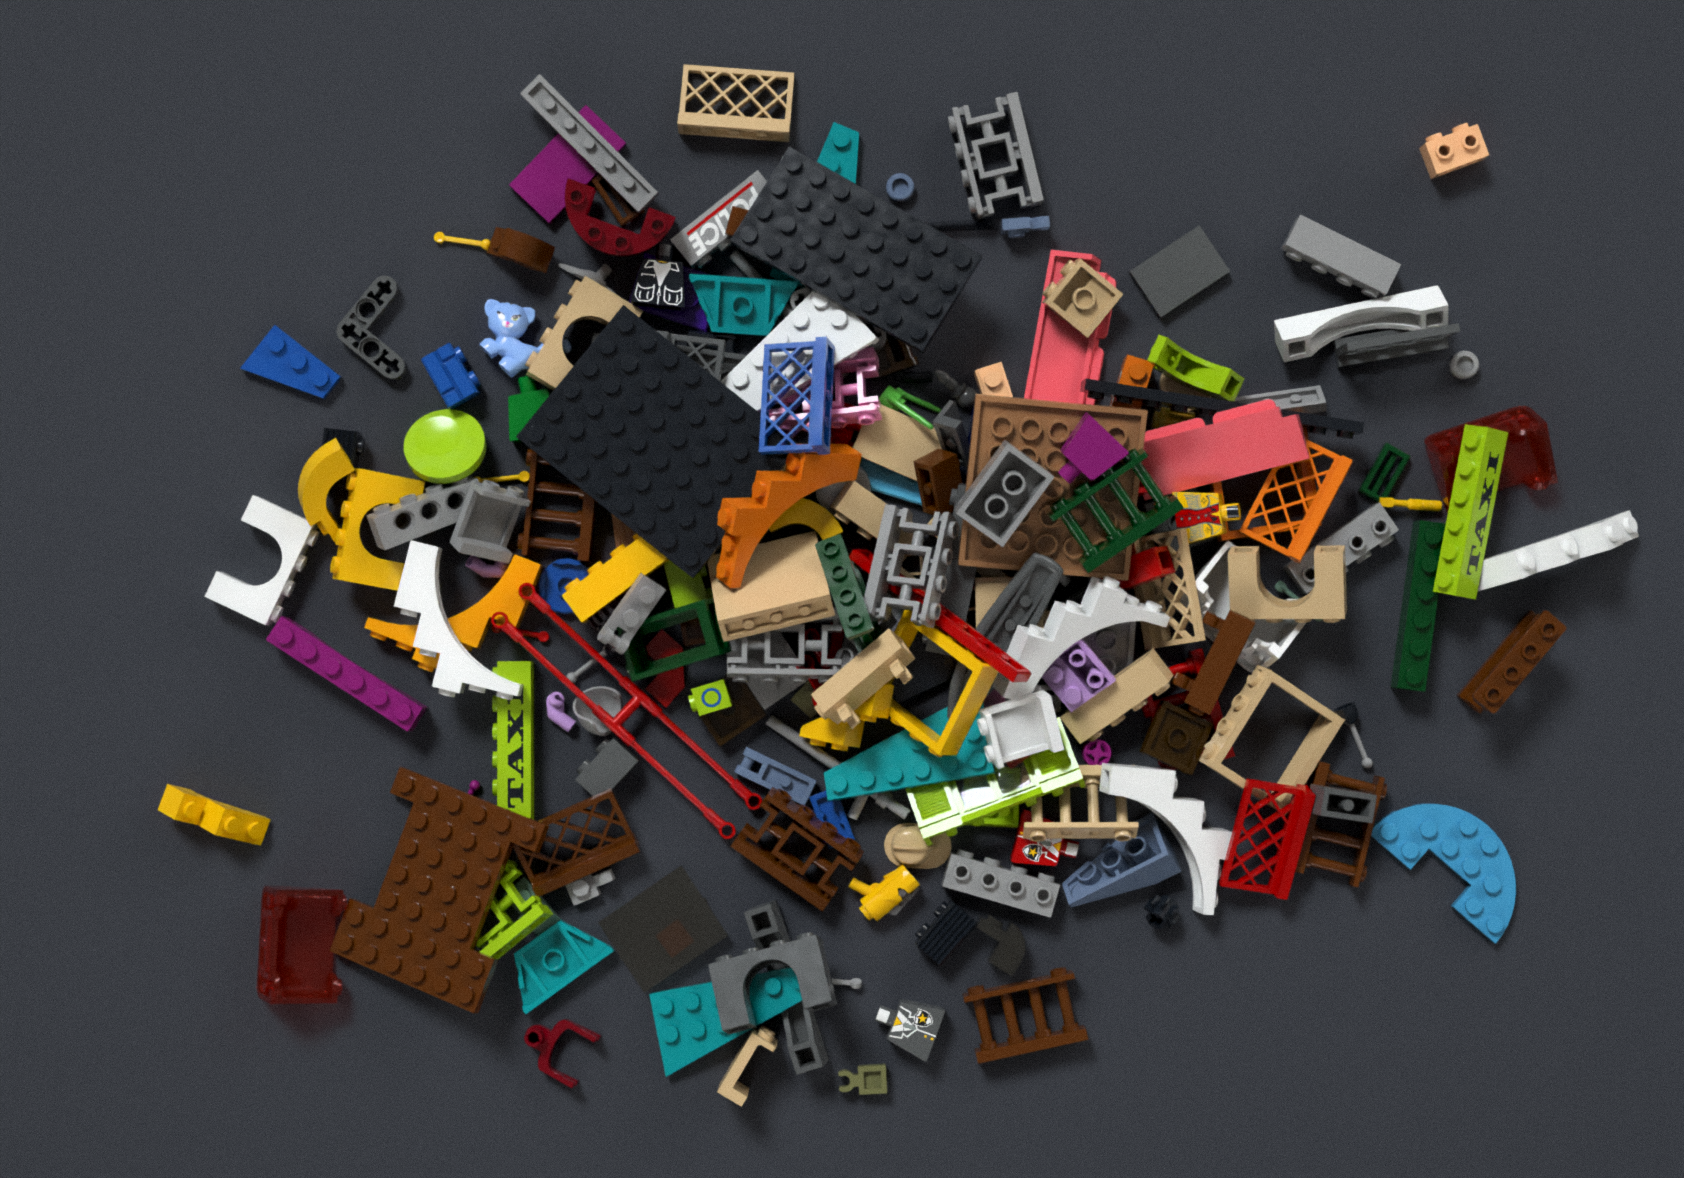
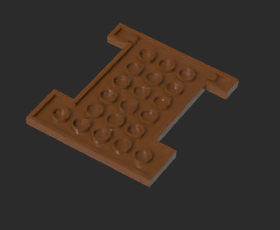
M399 767L390 793L413 802L411 811L374 907L357 899L349 898L330 952L469 1012L479 1013L498 959L475 950V946L514 844L539 853L549 826L405 767Z

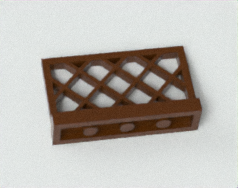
M611 788L538 820V822L546 825L554 823L562 826L558 839L545 836L544 841L555 844L551 857L516 844L513 846L532 884L535 895L539 897L640 852L639 842L632 832ZM609 798L613 806L610 815L596 812L597 803ZM576 812L587 814L588 817L584 827L569 823L571 815ZM615 812H616V814H617V816H618L619 819L614 818ZM592 816L607 821L602 833L588 829ZM611 823L622 826L626 833L618 838L606 835ZM566 828L581 832L577 845L562 841ZM585 834L600 839L597 847L591 850L581 847ZM559 846L574 850L571 859L563 861L555 858ZM524 854L529 855L528 861ZM533 858L547 861L546 870L534 875L530 867Z

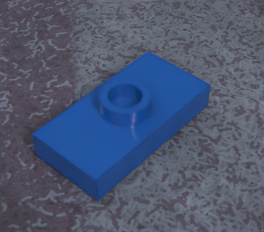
M826 790L809 796L816 817L819 820L833 824L837 828L838 833L846 839L852 838L855 840L841 800L829 802ZM826 842L828 849L834 848Z

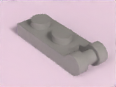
M640 573L600 630L597 640L603 644L608 643L612 645L614 651L623 654L628 649L631 639L666 589L643 573ZM617 627L623 629L620 636L614 634Z

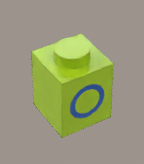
M725 679L691 689L693 695L688 696L692 711H698L699 716L733 706Z

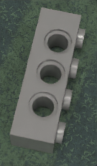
M468 476L460 481L444 486L442 484H435L425 489L426 493L421 495L409 494L399 499L400 503L395 505L383 504L373 509L374 513L366 516L377 547L387 550L456 523L471 482H479L478 478ZM456 493L457 502L454 506L449 507L448 498L451 494ZM430 503L432 511L428 516L423 517L422 508L425 504ZM404 513L406 521L404 525L397 527L395 520L399 514Z

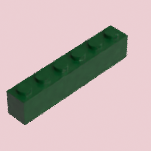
M1419 520L1414 521L1412 525L1391 688L1422 692L1426 690L1439 594L1438 592H1433L1446 525L1444 523Z

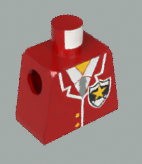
M1022 809L1010 856L1011 862L1057 866L1060 855L1076 858L1079 842L1069 839H1046L1040 842L1023 839L1024 822H1032L1031 811ZM1043 817V822H1054Z

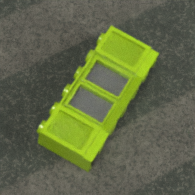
M1060 717L1057 718L1064 750L1053 753L1048 749L1035 753L1012 769H1010L1006 762L1004 767L1000 769L994 765L995 774L905 789L927 846L933 844L931 838L942 833H946L948 837L954 836L958 833V827L971 822L975 827L985 823L983 818L998 812L1001 817L1007 816L1011 813V807L1024 802L1027 807L1033 806L1038 803L1036 798L1051 792L1054 797L1060 796L1064 793V787L1079 782L1081 788L1086 787Z

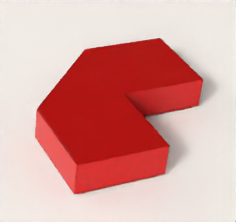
M663 629L646 646L648 655L654 660L683 652V647ZM684 667L658 674L645 690L667 708L685 688Z

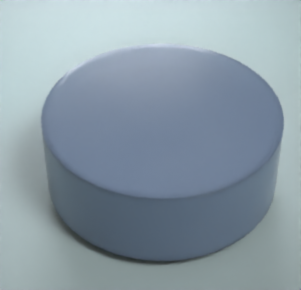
M903 173L892 175L886 184L887 195L891 200L899 203L909 200L914 192L912 179Z

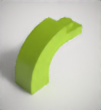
M1158 335L1147 359L1148 362L1154 365L1153 368L1163 375L1219 400L1234 402L1244 381V378L1232 369L1199 358L1181 348L1168 337Z

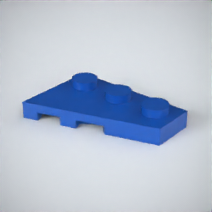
M276 325L272 327L240 368L326 399L342 378Z

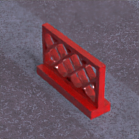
M1246 779L1219 880L1220 886L1274 894L1278 899H1288L1316 797L1308 785L1297 784L1296 786ZM1253 788L1264 789L1268 795L1256 804H1253L1250 800ZM1283 793L1292 794L1290 803L1280 809L1274 799ZM1272 802L1277 811L1263 820L1257 810ZM1255 812L1260 823L1246 831L1243 826L1244 819ZM1282 817L1285 822L1284 827L1273 835L1267 825ZM1265 828L1270 838L1256 846L1250 836ZM1248 839L1253 849L1239 857L1236 852L1237 845ZM1274 843L1278 848L1276 855L1266 861L1260 851ZM1258 854L1263 864L1249 872L1243 862ZM1239 865L1246 872V875L1238 880L1228 879L1230 871ZM1267 869L1270 873L1268 885L1257 884L1253 877Z

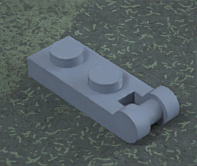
M746 746L743 752L745 756L741 765L737 764L735 773L768 789L772 787L782 789L790 794L791 800L802 805L806 804L817 781L816 779ZM754 761L762 764L758 773L751 770Z

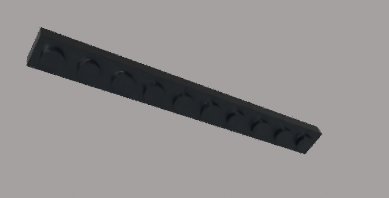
M1092 379L1082 380L1080 392L1087 393V398L1104 400V396L1115 397V402L1121 404H1132V400L1143 402V407L1159 409L1160 405L1171 406L1170 411L1187 413L1188 409L1199 410L1198 415L1204 417H1213L1217 412L1248 405ZM1281 409L1283 417L1299 414L1302 427L1309 428V433L1326 435V431L1337 432L1336 437L1353 439L1354 435L1363 434L1364 422Z

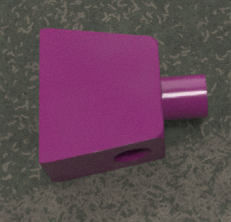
M1086 412L1060 449L1069 461L1058 471V474L1069 484L1081 472L1092 481L1124 458L1129 452Z

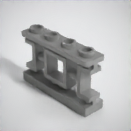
M1018 92L1006 94V97L995 98L994 102L997 111L995 113L971 118L969 106L964 105L960 108L953 107L951 116L947 117L950 132H956L958 143L954 144L957 160L962 159L965 169L960 171L964 187L969 186L971 197L967 198L970 214H976L977 220L983 219L986 216H994L993 201L1018 196L1020 209L1028 206H1039L1044 201ZM1003 107H1007L1015 140L1014 143L1011 141L1009 132L998 135L994 134L992 122L1005 118ZM964 117L966 128L981 125L984 138L971 141L972 153L968 151L960 119ZM1004 142L1010 166L984 172L979 148ZM1016 161H1020L1028 197H1025L1023 186L1012 189L1007 187L1005 176L1018 173ZM974 171H977L980 182L990 179L995 181L997 192L984 195L986 207L981 205Z
M885 504L864 596L871 621L881 622L882 619L889 622L892 608L911 610V621L915 625H925L928 628H934L935 620L939 619L941 613L939 602L941 593L945 592L947 586L945 575L947 566H950L953 558L951 548L953 539L958 535V522L950 512H943V514L934 512L932 525L911 523L913 513L908 508L899 509L896 505ZM901 530L913 533L911 545L898 543ZM925 535L938 536L935 550L933 547L923 546ZM904 554L924 556L920 579L899 577ZM889 584L901 587L899 599L886 597ZM913 588L926 590L923 604L910 600Z
M833 607L835 616L810 621L812 623H833V625L821 626V640H805V624H797L764 632V639H748V636L741 639V657H727V677H732L733 682H749L750 678H761V682L776 683L778 678H790V683H806L807 679H818V683L824 684L841 669L842 659H827L828 633L842 632V624L836 607ZM770 632L798 633V658H770ZM747 650H764V666H775V668H736V665H747ZM805 651H821V667H832V669H793V666H804Z

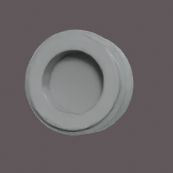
M1460 351L1450 359L1449 369L1454 377L1468 379L1477 373L1479 361L1474 353Z

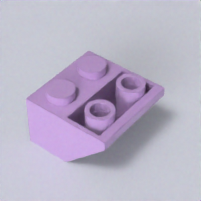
M1080 639L1065 650L1042 676V679L1070 712L1116 681V678L1083 639Z

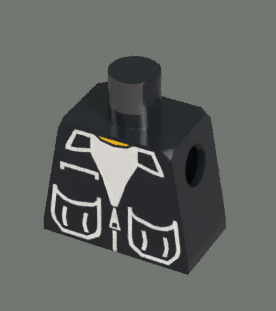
M657 244L655 259L643 258L631 297V303L634 306L685 312L683 263L672 261L674 246Z

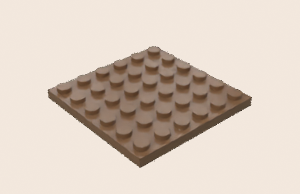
M975 394L965 493L1004 440H1007L1051 472L1054 479L1003 547L962 518L958 565L1019 571L1033 553H1038L1056 561L1063 568V575L1096 578L1108 576L1116 580L1128 581L1132 544L1090 573H1087L1079 561L1083 557V550L1059 517L1052 522L1047 513L1051 511L1050 506L1055 501L1063 497L1067 500L1074 495L1075 492L1073 490L1086 481L1089 484L1094 481H1091L1081 472L1069 484L1058 474V471L1069 461L1060 449L1082 416L1087 412L1127 451L1134 448L1138 451L1144 448L1148 411L1134 408ZM1121 459L1120 461H1118L1116 464L1113 465V467L1121 463L1123 460ZM1131 468L1119 476L1118 480L1137 506L1140 480ZM1108 485L1093 494L1116 528L1122 530L1131 524L1129 522L1131 518ZM1084 501L1070 510L1093 545L1099 546L1107 540L1105 538L1107 534Z

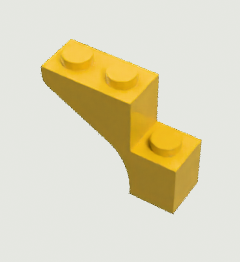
M885 684L854 710L861 722L853 729L847 722L841 721L839 724H836L830 718L824 720L820 717L803 725L799 736L810 738L809 744L826 747L827 742L832 743L831 749L848 751L849 746L860 748L864 722L876 723L877 717L888 719L894 685Z
M167 784L158 807V811L174 820L198 825L217 836L260 846L271 820L265 816L210 799L191 789Z

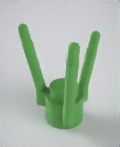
M889 385L879 397L882 405L898 412L900 410L904 411L930 430L934 426L906 406L905 399L934 412H941V408L908 394L899 387L894 389Z

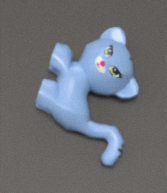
M493 299L487 300L484 308L488 317V328L493 332L496 339L486 338L479 346L491 359L500 355L502 359L499 362V366L512 378L520 371L529 369L525 364L533 351L539 353L544 345L542 343L535 347L522 343L519 340L527 331L528 326L534 322L536 310L531 307L522 308L513 303H500ZM563 335L564 353H569L572 350L569 339Z

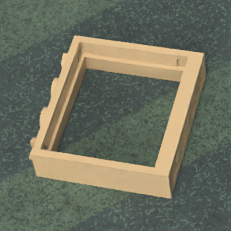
M1257 664L1252 674L1248 675L1247 682L1241 692L1234 697L1228 713L1219 721L1213 737L1204 745L1205 750L1198 761L1244 790L1246 779L1221 763L1272 682L1320 714L1277 782L1278 784L1296 786L1297 784L1305 785L1345 720L1272 670ZM1259 788L1252 789L1251 795L1259 800L1268 796L1266 792ZM1283 793L1274 799L1280 809L1290 803L1292 794ZM1272 802L1266 804L1277 811Z

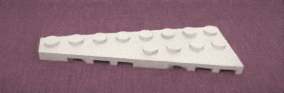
M812 291L720 382L760 412L764 344L816 341V337L827 336L835 346L834 366L847 358L855 357L858 355L857 352L872 343L875 345L879 339L855 314ZM804 350L796 359L805 366L812 359L813 350ZM772 352V364L777 368L788 355L785 352ZM793 361L782 374L790 381L801 368ZM805 374L794 386L800 390L809 384L808 382L811 381V378ZM778 376L770 384V390L776 395L787 382ZM791 388L780 400H784L796 391Z

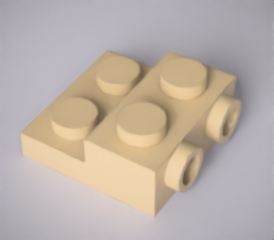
M1070 259L1061 269L1060 273L1063 276L1058 283L1055 284L1052 281L1043 291L1042 295L1045 299L1042 303L1084 337L1089 338L1122 297L1123 293L1082 259H1076L1075 262Z

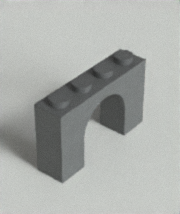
M812 932L803 933L796 936L797 940L786 943V940L774 941L769 944V948L759 950L758 947L749 948L742 951L743 955L733 958L732 955L720 956L715 959V963L708 964L722 1031L733 1034L756 1027L750 1001V986L760 970L773 964H784L793 969L798 979L804 1009L813 1012L838 1005L822 938L818 935H813Z

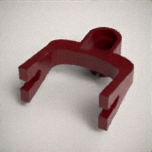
M569 1019L559 1021L552 1030L541 1024L529 1027L525 1033L524 1041L528 1046L541 1052L538 1059L539 1070L570 1088L577 1086L579 1080L551 1066L553 1049L560 1036L567 1029L575 1031L592 1042L598 1041L601 1035ZM533 1032L538 1034L539 1041L536 1042L532 1039Z

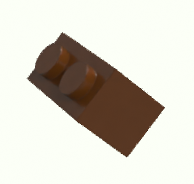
M937 449L913 461L923 512L934 515V512H940L941 514L943 512H953L954 506L949 505L952 488L958 489L959 483H962L960 462L957 454Z

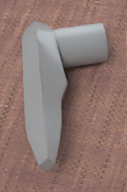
M559 263L560 268L581 280L587 276L603 287H606L604 280L612 272V269L607 264H603L595 273L591 270Z

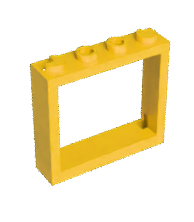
M904 610L894 633L905 642L908 648H910L917 632L920 631L973 672L941 736L894 699H892L890 706V721L908 730L911 738L927 745L930 753L938 757H942V755H957L998 671L936 624L934 628H928L925 625H915L911 621L912 611ZM894 676L890 681H888L886 684L892 685V683H893V681H894V679H895V676Z

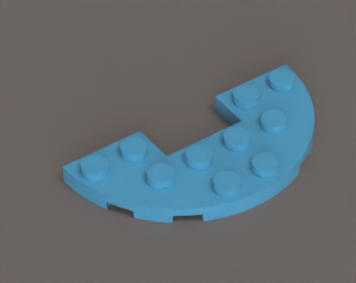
M1423 803L1393 811L1378 820L1373 826L1371 837L1408 869L1411 870L1429 849L1469 884L1451 906L1490 941L1496 944L1509 924L1516 897V880L1512 861L1496 833L1487 824L1469 812L1435 803Z

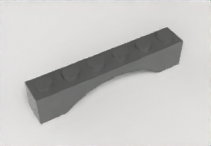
M777 899L750 907L744 912L752 939L759 950L769 948V944L774 941L786 940V943L790 942ZM773 964L767 966L766 968L768 971L790 966L784 964ZM800 1001L781 1012L787 1046L796 1075L821 1068L829 1060L814 1012L804 1009L803 1001Z

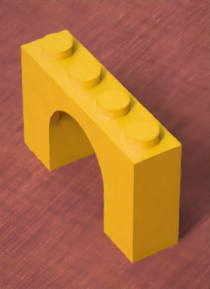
M354 468L353 473L348 474L346 489L349 490L347 501L344 500L341 507V517H344L342 529L339 528L336 534L335 544L339 546L337 556H333L331 560L330 572L333 573L332 579L398 591L405 563L384 560L371 555L361 542L359 534L360 524L364 515L376 505L384 503L395 505L400 503L399 499L403 496L423 494L425 481Z

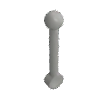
M859 978L851 980L832 979V983L835 985H847L854 989H859L862 986V980Z

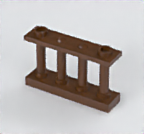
M528 449L526 466H530L527 498L531 503L529 507H526L524 533L519 532L518 549H522L521 555L530 556L531 548L572 551L574 555H578V561L591 562L597 501L575 484L538 481L539 465L550 464L532 449ZM537 492L579 496V499H583V509L578 510L577 513L535 509ZM534 520L576 524V527H581L580 538L564 540L532 536Z
M1319 761L1311 774L1308 787L1310 788L1311 784L1323 786L1331 784L1377 795L1373 823L1363 822L1359 838L1319 828V825L1316 824L1318 815L1311 813L1295 872L1304 874L1305 868L1311 866L1349 876L1348 884L1359 887V883L1364 882L1367 866L1364 865L1379 801L1385 798L1387 784L1384 783V777L1374 775L1373 782L1369 783L1333 774L1332 770H1329L1330 764ZM1319 839L1355 848L1353 864L1350 865L1312 855V852H1309L1311 841Z
M1060 967L1050 970V975L986 989H984V985L967 988L968 993L962 994L965 1003L973 1001L982 1041L979 1043L980 1047L974 1049L978 1064L1088 1040L1085 1026H1079L1078 1022H1075L1066 983L1067 980L1075 979L1073 971H1067L1066 967ZM1055 983L1064 1025H1062V1030L1051 1032V1028L1047 1027L1039 986ZM1028 989L1036 1031H1034V1036L1024 1038L1023 1034H1020L1011 993ZM1000 995L1009 1037H1007V1042L996 1044V1040L992 1039L984 998Z

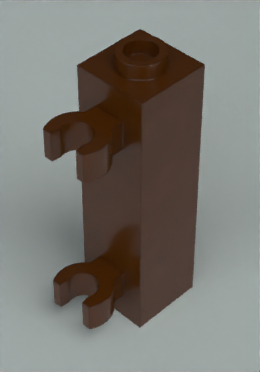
M1229 610L1225 619L1209 611L1206 612L1202 620L1203 623L1220 631L1196 679L1193 680L1177 672L1172 680L1173 684L1189 691L1184 702L1189 704L1188 710L1200 716H1203L1204 713L1211 714L1256 624V621L1233 610Z

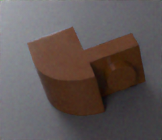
M496 227L487 253L494 257L513 261L525 268L546 273L555 247L528 234L510 228Z

